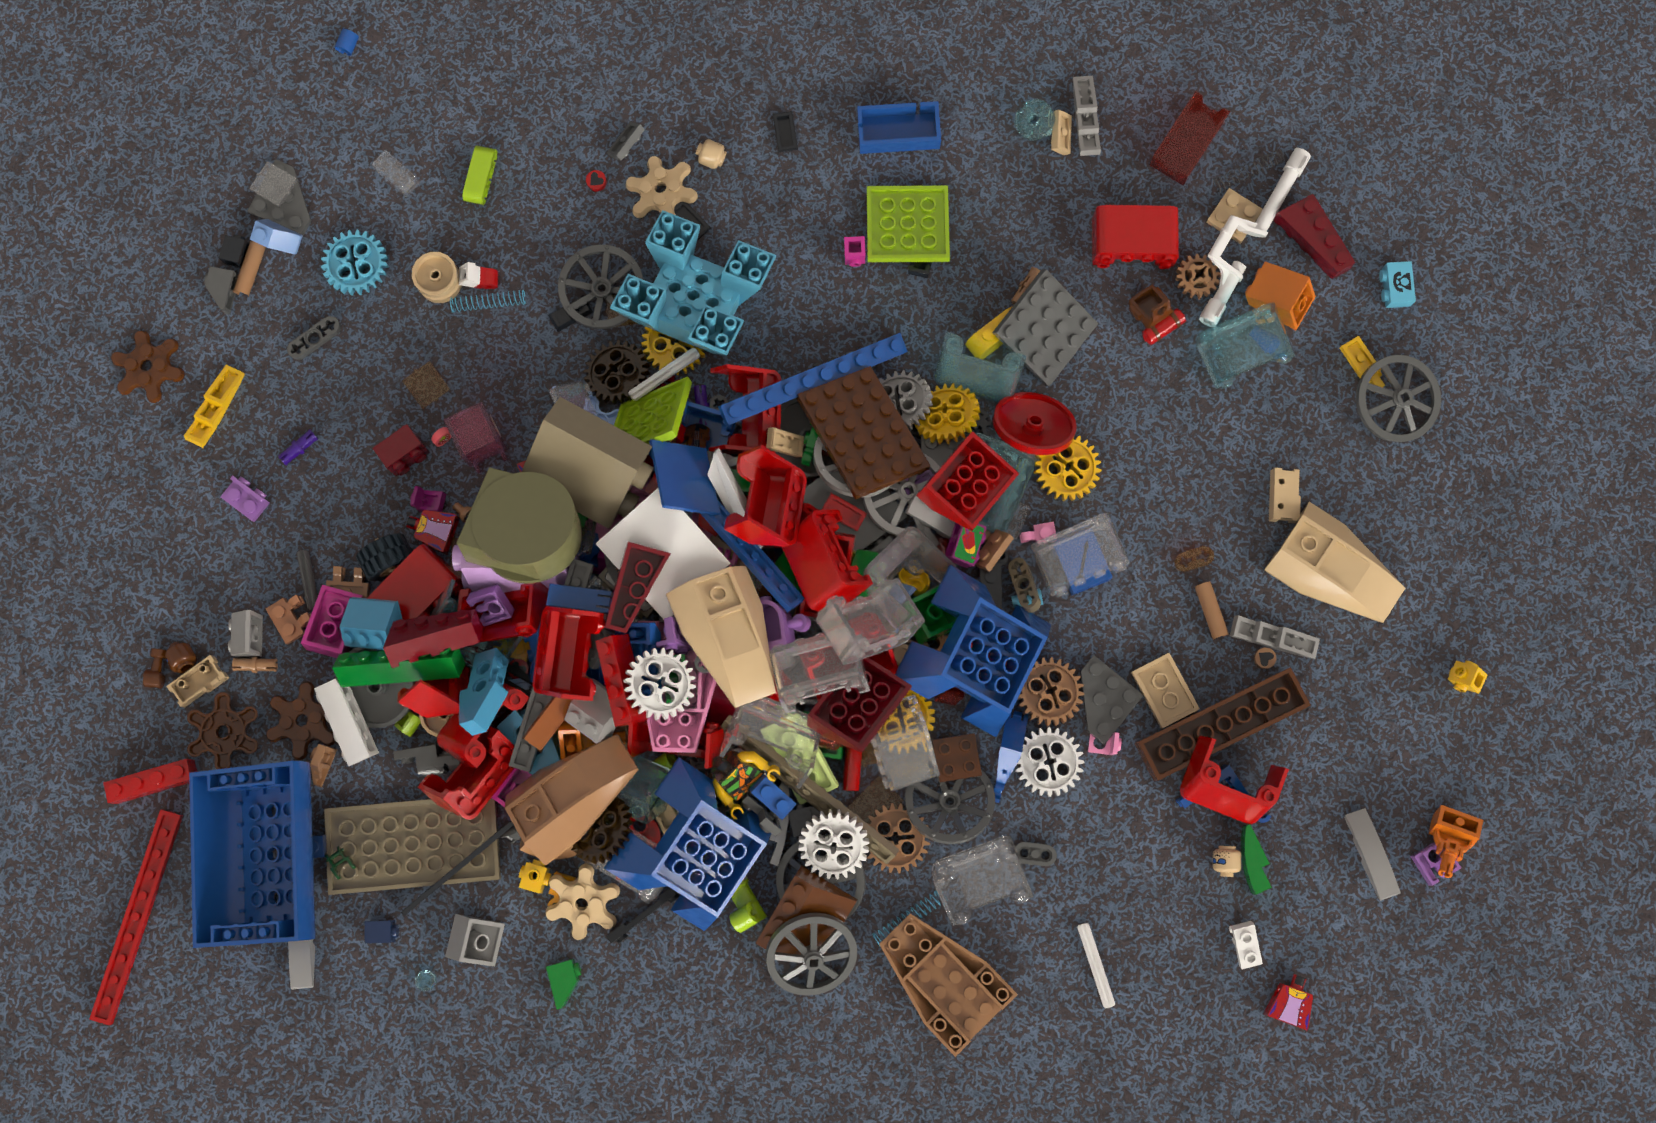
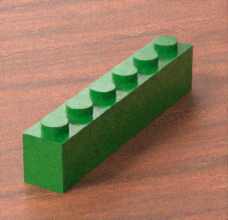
M447 648L439 655L431 656V654L419 656V661L410 663L409 660L399 662L400 666L391 668L385 651L381 650L339 654L332 669L341 687L413 682L420 679L426 681L459 678L466 664L460 649L451 651L450 648Z

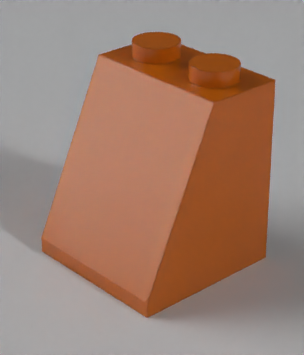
M1264 262L1262 268L1257 270L1255 280L1252 285L1247 287L1245 293L1250 306L1295 331L1298 329L1316 297L1310 277L1268 262Z

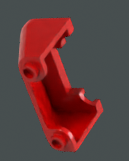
M541 582L521 584L520 590L504 592L515 611L511 618L487 626H483L481 623L483 632L480 642L518 636L530 637L532 634H535L541 623L543 609L547 606L549 588ZM461 589L457 612L460 610L476 609L477 605L482 604L484 601L475 603L473 607H470L466 600L471 593V589ZM477 612V615H478V617H479V620H480V618H481L483 612H482V613Z
M506 683L503 684V688L508 691V694L501 707L504 705L506 708L515 711L521 709L530 697L517 688ZM459 713L453 714L437 735L438 745L466 767L478 768L486 756L485 746L477 740L481 733L472 736L459 725Z

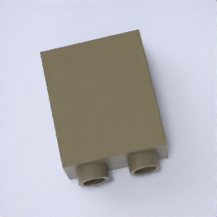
M559 397L543 419L521 472H537L556 479L569 492L578 513L609 529L618 514L625 518L636 507L640 497L632 493L631 490L633 486L643 490L654 470V467L645 463L652 446Z

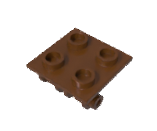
M975 733L932 740L940 782L982 776Z

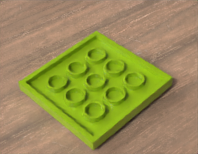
M948 185L867 186L868 262H949Z
M687 376L651 391L637 401L629 400L621 404L614 426L649 444L651 439L661 442L673 440L678 434L692 381Z

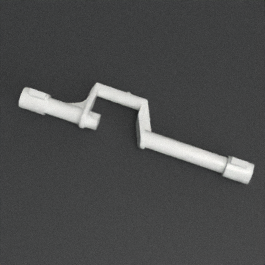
M1301 148L1294 149L1283 168V175L1256 222L1231 215L1225 226L1221 228L1220 234L1208 254L1210 260L1220 269V285L1216 294L1209 300L1200 315L1199 320L1203 324L1213 328L1216 327L1226 309L1228 299L1237 283L1243 279L1242 274L1246 269L1244 264L1234 261L1230 265L1220 257L1233 233L1237 229L1250 236H1267V230L1296 178L1300 177L1311 157L1306 150Z

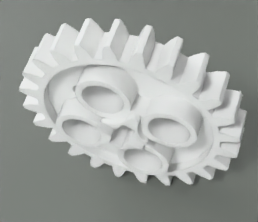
M653 648L651 655L646 650L643 652L644 659L639 655L636 656L637 663L631 662L629 664L633 670L625 672L630 678L623 680L624 683L629 684V687L625 688L624 691L631 693L626 699H633L635 701L631 706L632 708L640 707L638 714L646 711V718L654 714L655 720H658L662 714L663 719L666 720L669 713L672 717L677 716L676 710L679 712L684 711L682 704L685 706L690 705L686 698L694 697V694L689 691L696 688L695 685L690 684V681L694 680L695 676H689L688 674L693 668L686 669L685 665L688 661L686 660L681 663V654L673 657V650L666 654L665 648H662L658 654L656 648ZM650 664L657 667V675L650 674L648 670ZM670 672H674L677 674V683H673L670 681ZM645 676L651 681H645L641 677ZM659 679L662 680L661 684L664 685L660 689L658 688V684L655 683ZM642 685H647L650 688L649 696L642 694ZM669 687L677 688V689H678V692H675L674 690L670 689ZM663 693H668L671 696L670 704L663 702Z
M1050 727L1047 728L1046 733L1039 728L1038 735L1032 731L1030 733L1032 739L1024 738L1026 745L1023 744L1022 754L1017 763L1020 765V768L1015 770V772H1022L1023 774L1019 780L1026 779L1024 787L1031 784L1032 793L1039 789V796H1042L1044 791H1047L1048 797H1051L1052 791L1059 796L1060 789L1067 793V785L1075 787L1072 780H1080L1076 773L1083 772V769L1078 767V765L1084 763L1083 760H1078V757L1083 752H1076L1080 745L1072 744L1074 737L1066 739L1067 732L1059 735V728L1054 733L1051 732ZM1057 743L1062 747L1060 755L1052 753V744ZM1043 744L1047 746L1049 759H1054V763L1051 766L1056 778L1055 781L1051 778L1049 765L1044 764L1047 756L1043 749ZM1032 749L1040 750V760L1032 759L1030 755ZM1059 764L1067 766L1068 772L1065 776L1057 772ZM1039 769L1046 771L1047 779L1045 781L1037 779L1036 773Z
M829 809L826 816L823 811H820L819 819L813 815V823L806 821L805 826L807 829H801V834L804 836H799V842L803 844H800L798 849L799 851H804L801 853L800 858L806 859L805 866L812 864L811 872L813 873L818 869L819 877L827 873V879H830L831 875L835 874L838 880L841 873L847 878L848 871L855 874V866L861 868L862 862L860 860L866 861L867 855L864 853L869 852V847L866 846L869 844V838H864L867 836V830H861L863 823L856 824V816L849 819V812L841 816L840 809H838L836 815H833L831 809ZM826 829L830 832V834L827 836H823L819 833V831ZM843 833H850L852 837L844 839L841 835ZM832 842L837 843L835 847L831 846ZM818 850H824L825 852H827V854L824 856H819L816 854V852ZM841 853H845L849 857L846 859H840L838 855Z

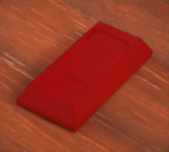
M830 493L821 509H839L843 518L839 522L855 531H858L868 514L833 493Z

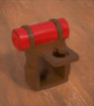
M1153 284L1129 300V311L1136 320L1141 321L1146 329L1142 331V336L1149 345L1159 342L1167 334L1180 328L1186 322L1182 311L1178 308L1173 310L1166 294Z

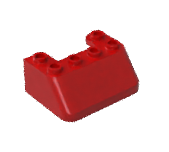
M763 445L739 454L736 465L737 471L742 478L751 482L744 517L738 513L729 514L726 517L724 530L753 545L787 547L795 544L807 484L805 473Z
M546 606L543 609L533 676V690L535 693L563 699L593 701L596 685L591 678L585 676L589 667L588 653L592 645L591 634H599L603 630L605 625L604 613Z
M460 648L466 665L459 678L426 681L420 679L415 681V684L410 689L402 688L398 692V703L426 718L459 713L460 691L468 688L471 675L470 657L464 648Z

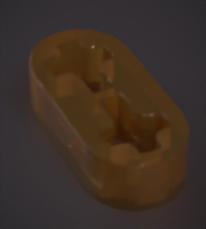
M1207 546L1182 552L1175 558L1174 566L1181 572L1207 566L1213 561L1214 552ZM1201 551L1209 554L1207 561H1204V559L1196 560V557L1202 554ZM1181 557H1184L1185 560L1192 558V562H1189L1186 568L1184 565L1179 564L1182 560Z

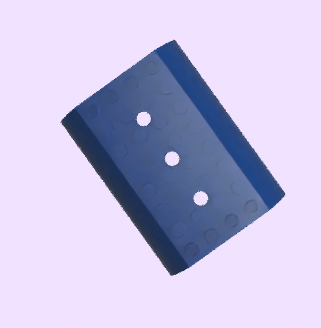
M286 761L189 773L193 948L316 939L310 763ZM273 806L276 807V813L274 816L272 814ZM274 849L277 850V857H276V859H274V857H273V851H274ZM276 892L279 897L277 903L274 900V895Z

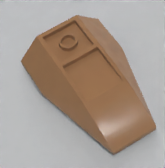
M615 735L539 769L506 795L505 810L523 843L544 865H547L584 836L639 769L619 735Z
M909 914L879 944L923 1023L955 1057L1000 1010H1003L1018 995L986 961L912 914Z

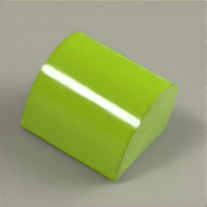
M409 711L394 726L405 735L412 737L421 721L418 715Z

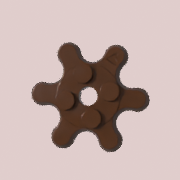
M138 331L134 335L136 346L132 352L123 353L118 351L114 352L111 356L114 365L121 366L126 370L125 378L118 383L117 389L120 394L128 395L135 388L141 387L146 391L147 400L151 403H157L161 400L160 386L165 380L180 382L185 376L182 368L174 367L170 363V357L178 350L179 344L175 339L170 338L161 345L154 346L151 344L150 335L146 331ZM151 361V369L143 371V362Z
M308 681L300 685L299 695L295 700L288 701L283 696L276 695L270 701L271 708L280 714V721L278 725L268 729L266 733L267 739L274 743L283 738L290 739L293 744L292 756L296 760H303L307 756L308 745L312 741L318 740L326 746H331L336 742L333 737V731L329 730L326 726L325 712L322 705L314 699L315 687ZM305 714L308 722L304 726H299L297 723L298 716Z
M220 692L215 696V707L211 713L204 714L195 709L191 710L187 715L188 723L199 729V737L187 747L188 754L192 757H198L207 751L213 753L216 769L230 768L231 754L235 750H242L245 753L253 754L258 749V742L246 734L247 725L258 717L257 709L248 706L240 712L233 711L230 707V696L225 692ZM226 726L229 735L221 738L219 736V729Z

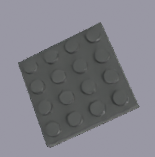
M1042 269L992 333L1045 386L1050 387L1098 323L1047 269Z

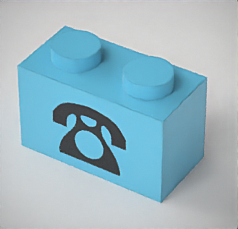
M1412 261L1386 263L1379 273L1380 282H1383L1384 287L1381 293L1382 302H1385L1386 308L1410 307L1416 301Z

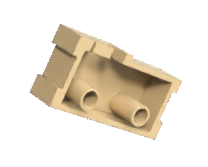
M1282 468L1270 470L1269 521L1298 522L1301 496H1299L1300 470L1286 471L1282 470Z
M209 655L166 686L170 692L175 694L179 700L177 703L180 707L185 708L206 692H211L229 679L226 672L222 671L218 666L215 656Z

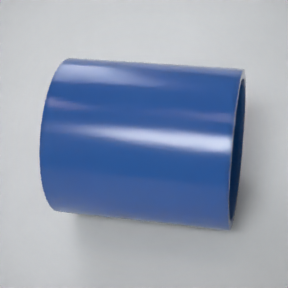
M342 29L334 48L342 54L345 52L348 56H351L359 36L348 29Z

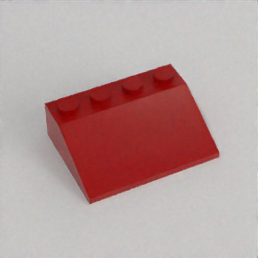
M972 431L916 496L931 510L972 531L1019 473Z

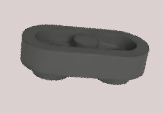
M1021 842L1013 850L1015 860L1022 864L1050 866L1057 858L1055 849L1046 844ZM1021 849L1027 850L1028 855L1026 857L1020 855ZM1044 851L1049 853V858L1046 860L1041 857Z

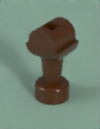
M151 648L150 656L154 659L151 669L144 671V687L158 689L164 687L165 676L161 671L162 660L165 659L166 650Z

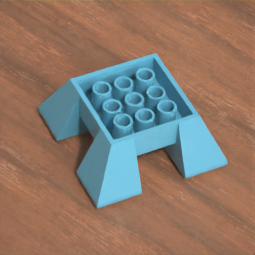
M662 210L645 241L660 272L654 283L628 274L610 309L640 325L712 354L728 355L744 323L743 319L735 317L734 314L739 305L761 289L776 259V255L738 240L725 267H721L694 256L700 230L699 224Z

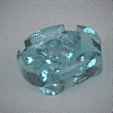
M1032 99L1024 103V107L1020 111L1018 110L1015 115L1014 124L1016 130L1023 138L1031 141L1049 136L1055 123V113L1052 107L1041 99ZM1037 115L1039 119L1035 124H1033L1031 120H1033L1034 117Z

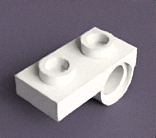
M1247 921L1229 926L1230 933H1233L1232 941L1236 948L1240 968L1245 969L1263 964L1254 923Z

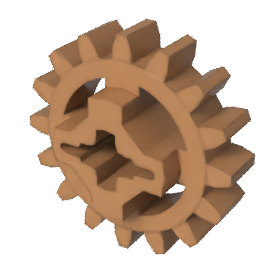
M1196 254L1194 259L1189 255L1186 261H1181V267H1178L1176 273L1179 275L1176 276L1175 280L1180 281L1177 287L1184 288L1183 294L1189 292L1190 298L1194 294L1197 295L1198 299H1201L1203 294L1209 297L1210 291L1214 293L1217 289L1216 286L1220 284V280L1217 278L1221 276V273L1216 272L1218 267L1216 265L1213 266L1211 260H1206L1207 255L1199 258V255ZM1203 272L1201 277L1193 281L1195 279V276Z

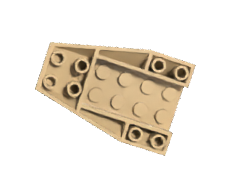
M1311 502L1307 503L1300 514L1298 522L1279 551L1273 555L1264 571L1299 594L1381 623L1385 621L1405 590V587L1345 524Z
M731 566L701 576L666 593L683 637L735 708L776 693L763 606L746 566Z

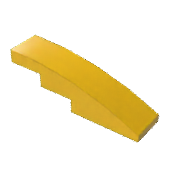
M225 365L204 394L205 400L194 414L195 420L184 434L185 440L204 448L238 390L245 375L243 372Z

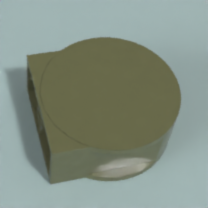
M489 467L458 538L457 545L466 562L491 568L496 574L512 582L537 583L553 578L571 564L581 545L582 526L569 492L556 479L537 472L513 474Z

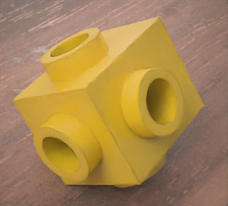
M1466 660L1465 663L1456 661L1449 672L1448 680L1454 685L1453 688L1460 692L1466 693V691L1479 694L1487 674L1471 661Z
M533 859V863L526 862V865H522L519 878H521L519 888L543 893L545 886L549 885V879L552 876L549 873L550 868L545 867L539 860ZM535 872L537 873L536 879H534L533 874Z

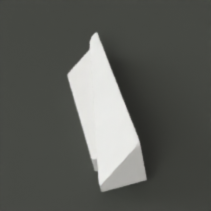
M717 448L713 453L708 477L726 510L730 514L738 513L744 517L747 499L723 454Z

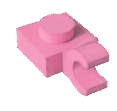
M1054 522L1033 525V531L1022 532L1019 535L1021 543L1035 541L1036 547L1054 544L1058 541Z

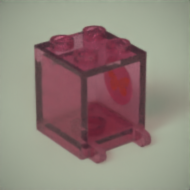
M483 402L444 419L461 458L470 467L474 466L478 474L482 472L478 463L500 453L504 461L508 460L504 452L508 448L492 414Z

